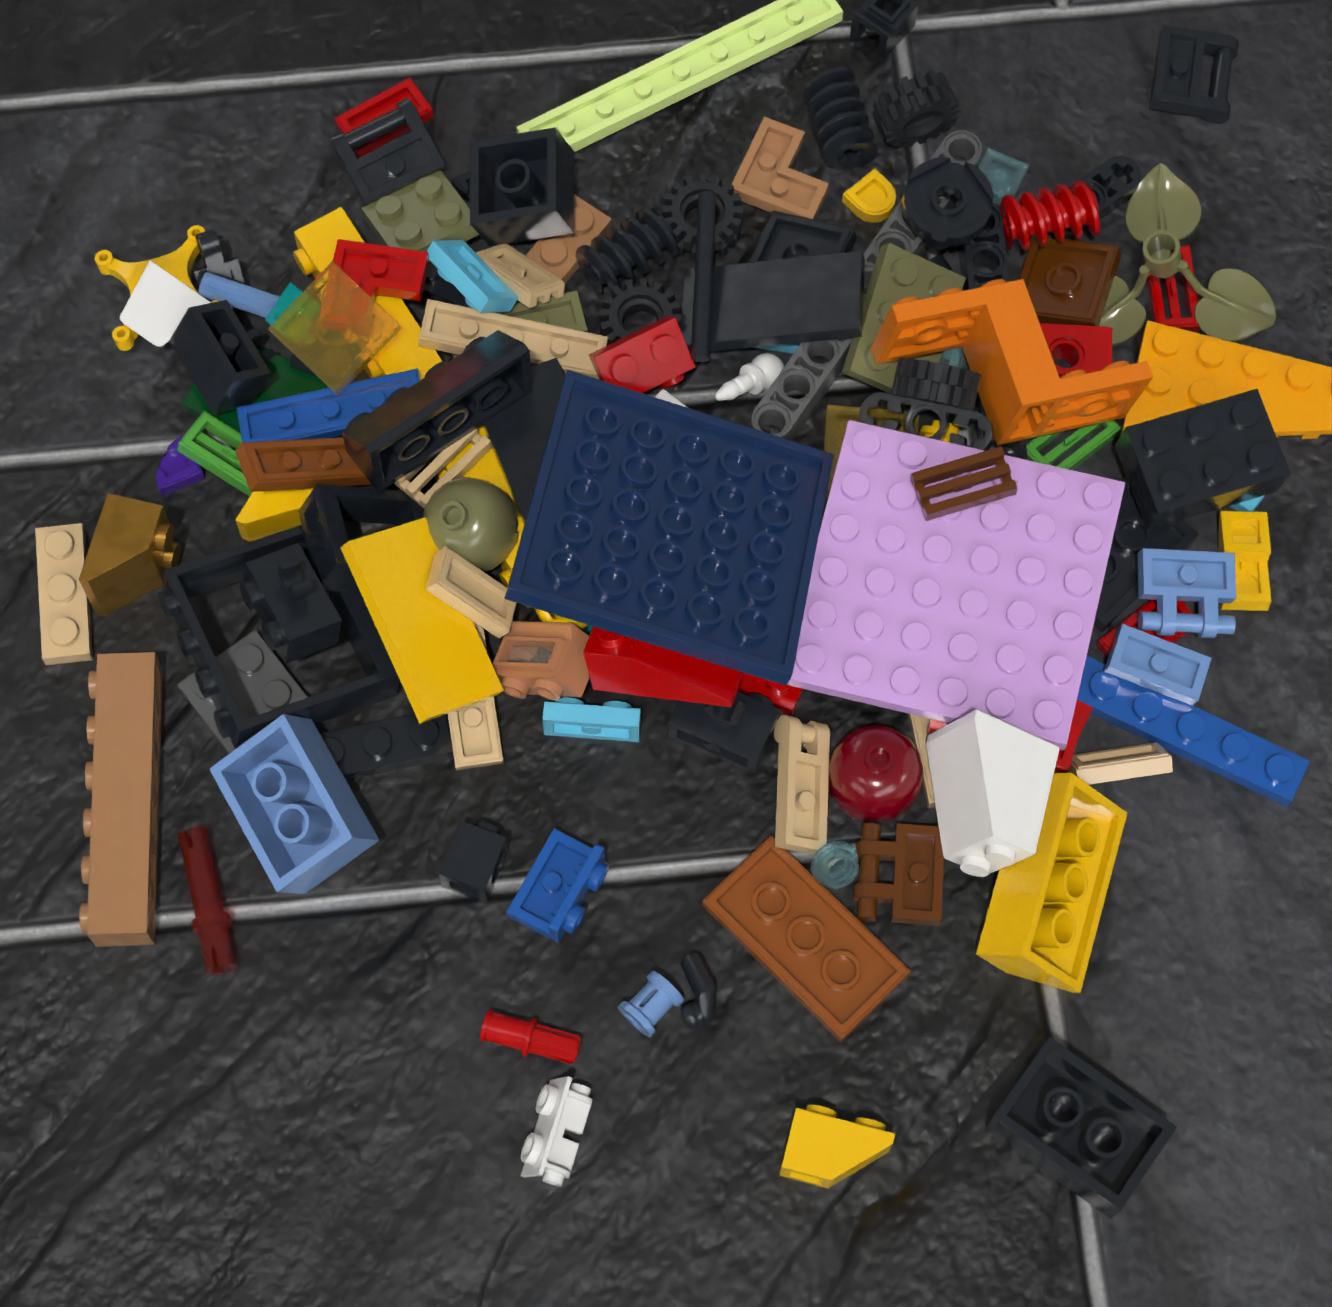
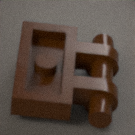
M876 823L862 824L861 841L856 843L855 858L860 861L859 883L854 885L853 900L858 903L857 919L863 922H874L877 919V904L891 903V923L940 926L942 921L944 856L939 826L897 823L895 842L880 841L881 825ZM880 861H894L893 884L878 883Z

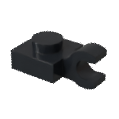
M211 229L194 234L205 265L192 269L197 289H199L205 273H212L245 285L238 259L236 257L227 260L223 259L216 232H213Z

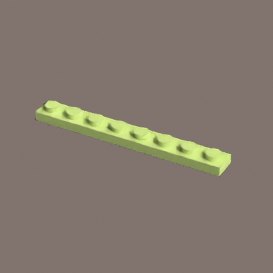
M836 0L774 1L517 126V133L556 127L570 147L576 152L841 22L843 10Z

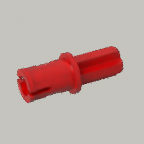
M488 1009L480 1032V1041H488L521 1050L523 1057H528L529 1053L568 1064H573L576 1061L581 1047V1038L578 1035L539 1025L538 1019L534 1017L529 1022L494 1012L491 1009Z

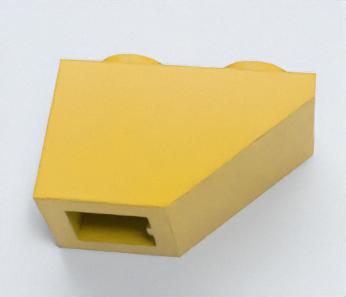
M810 1104L807 1105L806 1110L796 1108L779 1176L830 1188L889 1153L895 1134L884 1131L885 1124L873 1119L858 1117L855 1123L835 1118L836 1112L823 1106Z

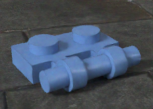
M1143 548L1137 553L1138 598L1157 600V612L1140 611L1138 615L1139 630L1156 631L1158 636H1174L1175 632L1197 633L1199 638H1215L1217 634L1234 633L1236 626L1235 617L1218 615V603H1231L1236 599L1235 553ZM1177 601L1198 602V614L1177 613Z

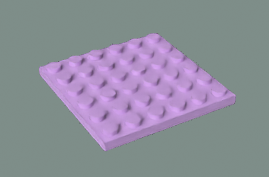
M849 420L818 536L793 674L787 685L946 723H952L977 709L1060 747V750L1065 751L1125 482L1005 455L1004 460L1011 469V478L1015 480L1017 485L1016 495L926 521L911 482V473L984 452L985 450ZM995 465L925 485V487L995 467ZM1000 478L972 486L966 490L951 492L929 500L931 504L1001 484Z

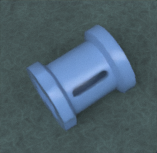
M653 970L647 975L648 982L629 1002L622 1001L618 1006L622 1015L638 1031L648 1037L655 1033V1024L672 1006L679 1007L684 1002L678 990L662 975Z

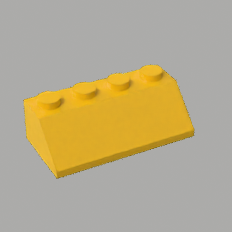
M1054 773L1036 853L999 870L976 955L1005 973L1068 992L1081 993L1127 812L1073 773Z

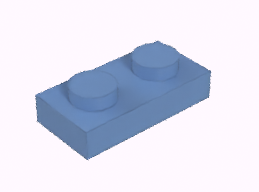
M1122 624L1117 629L1104 672L1193 706L1199 701L1212 658Z

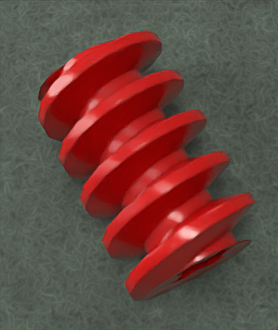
M1081 180L1073 182L1070 190L1066 185L1059 184L1054 187L1052 193L1044 187L1037 190L1035 197L1031 192L1025 191L1020 193L1018 200L1012 195H1006L1002 197L1000 203L1005 243L1009 250L1012 249L1014 239H1018L1023 250H1028L1030 248V238L1033 235L1036 236L1041 247L1046 246L1048 232H1053L1057 242L1063 243L1067 228H1070L1076 240L1081 239L1083 225L1086 224L1093 236L1099 235L1100 232L1097 198L1090 186L1087 187L1085 182Z

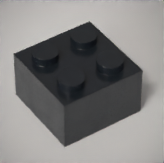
M556 127L470 141V225L489 246L574 233V150Z

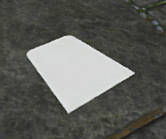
M149 261L120 315V320L153 345L161 347L170 340L189 307L211 302L152 261Z

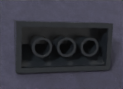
M499 330L486 338L482 336L474 339L459 356L448 363L445 361L437 363L428 370L422 380L409 388L401 387L387 398L385 404L371 413L363 412L354 417L348 423L347 428L342 431L346 452L378 493L530 394L532 392L529 348L525 343Z

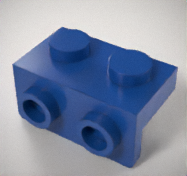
M553 829L509 906L507 917L559 944L566 931L573 934L579 926L586 910L585 907L581 906V903L589 889L597 892L607 875L609 865L604 863L606 860L605 848L597 843L591 848Z

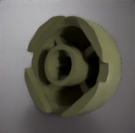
M462 477L448 481L432 494L424 507L423 518L425 517L427 520L429 532L438 549L440 550L444 546L448 547L483 572L493 570L506 560L517 543L519 533L516 531L517 507L505 491L487 480Z

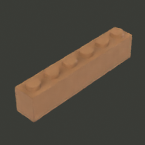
M155 652L97 654V668L89 672L88 689L90 698L95 699V716H88L87 740L89 745H94L93 761L86 762L85 784L86 789L92 791L91 808L84 809L83 829L85 837H90V855H83L81 863L83 884H89L88 902L81 903L79 918L81 931L87 932V936L96 947L155 945L163 668Z

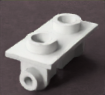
M569 1076L552 1079L549 1085L547 1084L543 1087L536 1103V1112L539 1114L535 1131L528 1135L521 1151V1161L525 1162L521 1173L522 1177L542 1176L544 1173L542 1181L554 1186H562L563 1179L570 1177L579 1143L563 1138L565 1130L578 1135L583 1133L593 1101L589 1098L591 1091L589 1087L577 1083L571 1084L572 1078Z

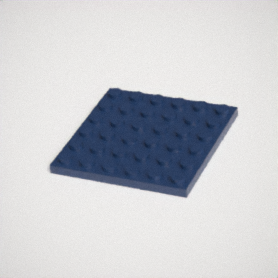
M567 370L504 599L787 686L793 674L834 454Z

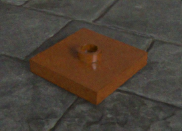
M1033 236L1018 280L1024 279L1039 323L1099 326L1122 255L1120 247L1066 239L1063 243H1058L1056 238H1048L1047 245L1041 247L1036 236Z

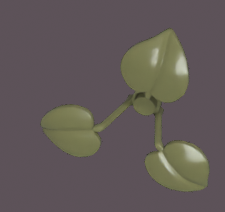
M1159 163L1143 178L1137 190L1133 193L1127 207L1126 225L1133 239L1143 244L1145 264L1139 268V277L1130 292L1127 283L1122 278L1114 277L1099 324L1100 327H1112V346L1130 340L1143 327L1146 321V311L1135 298L1141 294L1149 275L1157 278H1168L1177 272L1183 274L1195 292L1203 296L1196 305L1195 318L1199 328L1207 336L1219 338L1223 341L1235 342L1272 327L1276 322V310L1273 300L1262 284L1253 276L1237 269H1220L1212 275L1208 289H1206L1188 268V263L1182 260L1179 240L1190 236L1198 226L1201 219V205L1195 192L1175 176L1163 163Z

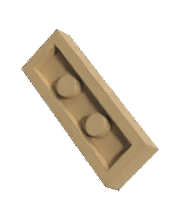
M82 523L35 528L42 660L45 665L93 660L90 601L78 580L87 556L86 530Z

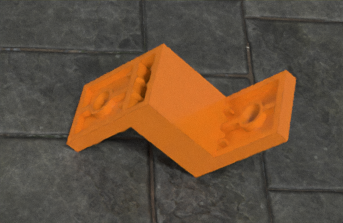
M996 279L985 283L980 288L965 291L961 288H951L935 297L920 300L915 296L903 298L891 306L871 347L876 365L896 361L900 357L911 358L962 347L970 370L981 374L978 393L986 416L994 426L997 445L1125 418L1153 378L1147 361L1129 364L1128 361H1118L1106 366L1101 371L1086 374L1085 370H1075L1059 378L1024 279L1006 282L1004 279Z

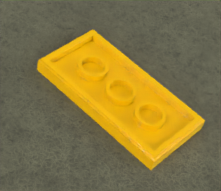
M425 517L348 541L340 547L419 724L489 699L504 691L473 621L425 589L435 552L439 550L429 532Z

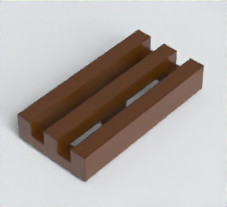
M1002 446L911 473V482L925 520L929 521L1016 495L1017 485L1015 480L1011 478L1009 464L1004 460L1005 454ZM995 465V467L925 487V485ZM1000 478L1001 484L934 504L930 503L929 499L966 490L972 486Z

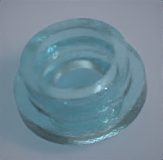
M833 841L824 845L816 852L811 862V873L814 878L822 885L834 889L849 885L855 879L859 870L856 851L849 843L844 841Z

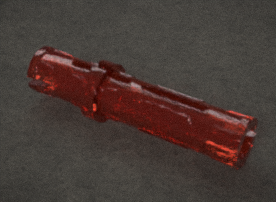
M205 827L190 828L192 837H188L186 830L179 832L177 835L195 919L192 920L191 924L193 933L199 935L205 962V973L207 975L224 974L222 966H226L228 972L237 968L228 931L232 921L230 914L225 912L223 908L208 829Z

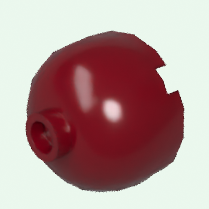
M879 724L858 727L845 735L831 753L828 769V787L831 797L840 810L855 820L863 822L867 820H883L882 823L893 821L908 812L919 797L924 775L920 752L911 739L896 728Z

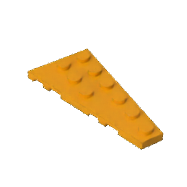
M1147 320L1143 329L1136 363L1147 361L1153 378L1123 419L1120 436L1125 427L1254 389L1259 391L1277 438L1278 436L1300 435L1301 439H1318L1320 435L1332 434V367L1231 341H1223L1219 338Z

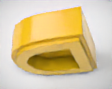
M876 168L842 195V202L857 217L871 223L887 219L893 213L896 201L894 187Z

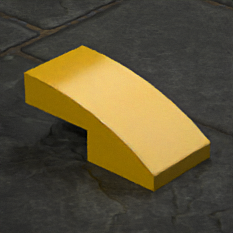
M1220 511L1218 552L1235 553L1236 599L1231 603H1220L1221 610L1268 611L1271 604V592L1267 561L1271 553L1267 512Z

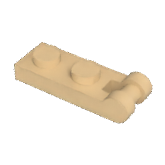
M782 715L777 720L774 728V737L779 743L775 847L817 855L826 852L830 729L825 723L810 721L807 724H802L797 717ZM801 743L807 749V753L801 752Z

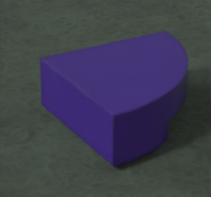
M184 435L174 440L168 446V451L163 456L157 469L156 480L161 496L205 479L200 465L177 451L178 443Z

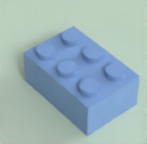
M282 714L209 768L276 892L306 894L380 841L312 719Z

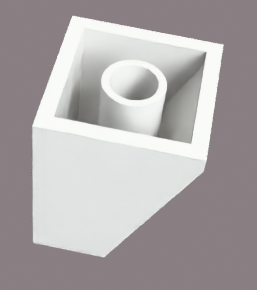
M977 709L929 734L926 747L944 858L959 864L960 869L969 875L984 877L1035 855L1060 747Z

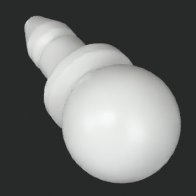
M770 353L756 356L751 363L741 367L739 376L720 387L715 394V399L718 401L733 400L746 392L757 395L763 392L764 389L768 390L784 368L783 362L779 357Z

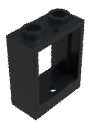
M316 484L298 510L311 566L324 589L328 591L360 592L340 548L348 542L343 520L394 524L396 527L423 518V507L404 491L382 490L378 493L376 489Z

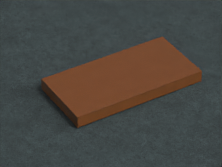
M772 836L768 837L702 900V906L840 1042L910 975L911 970L786 849L775 847V839Z

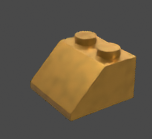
M110 493L107 494L78 579L97 615L107 616L162 586L164 570L178 565L181 544L177 542L174 527L170 524L163 505Z

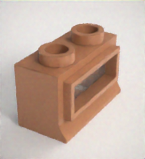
M512 621L510 631L503 637L492 664L504 689L503 692L520 699L526 698L527 694L540 695L555 701L560 700L561 696L582 697L590 678L583 654L589 636L573 623Z

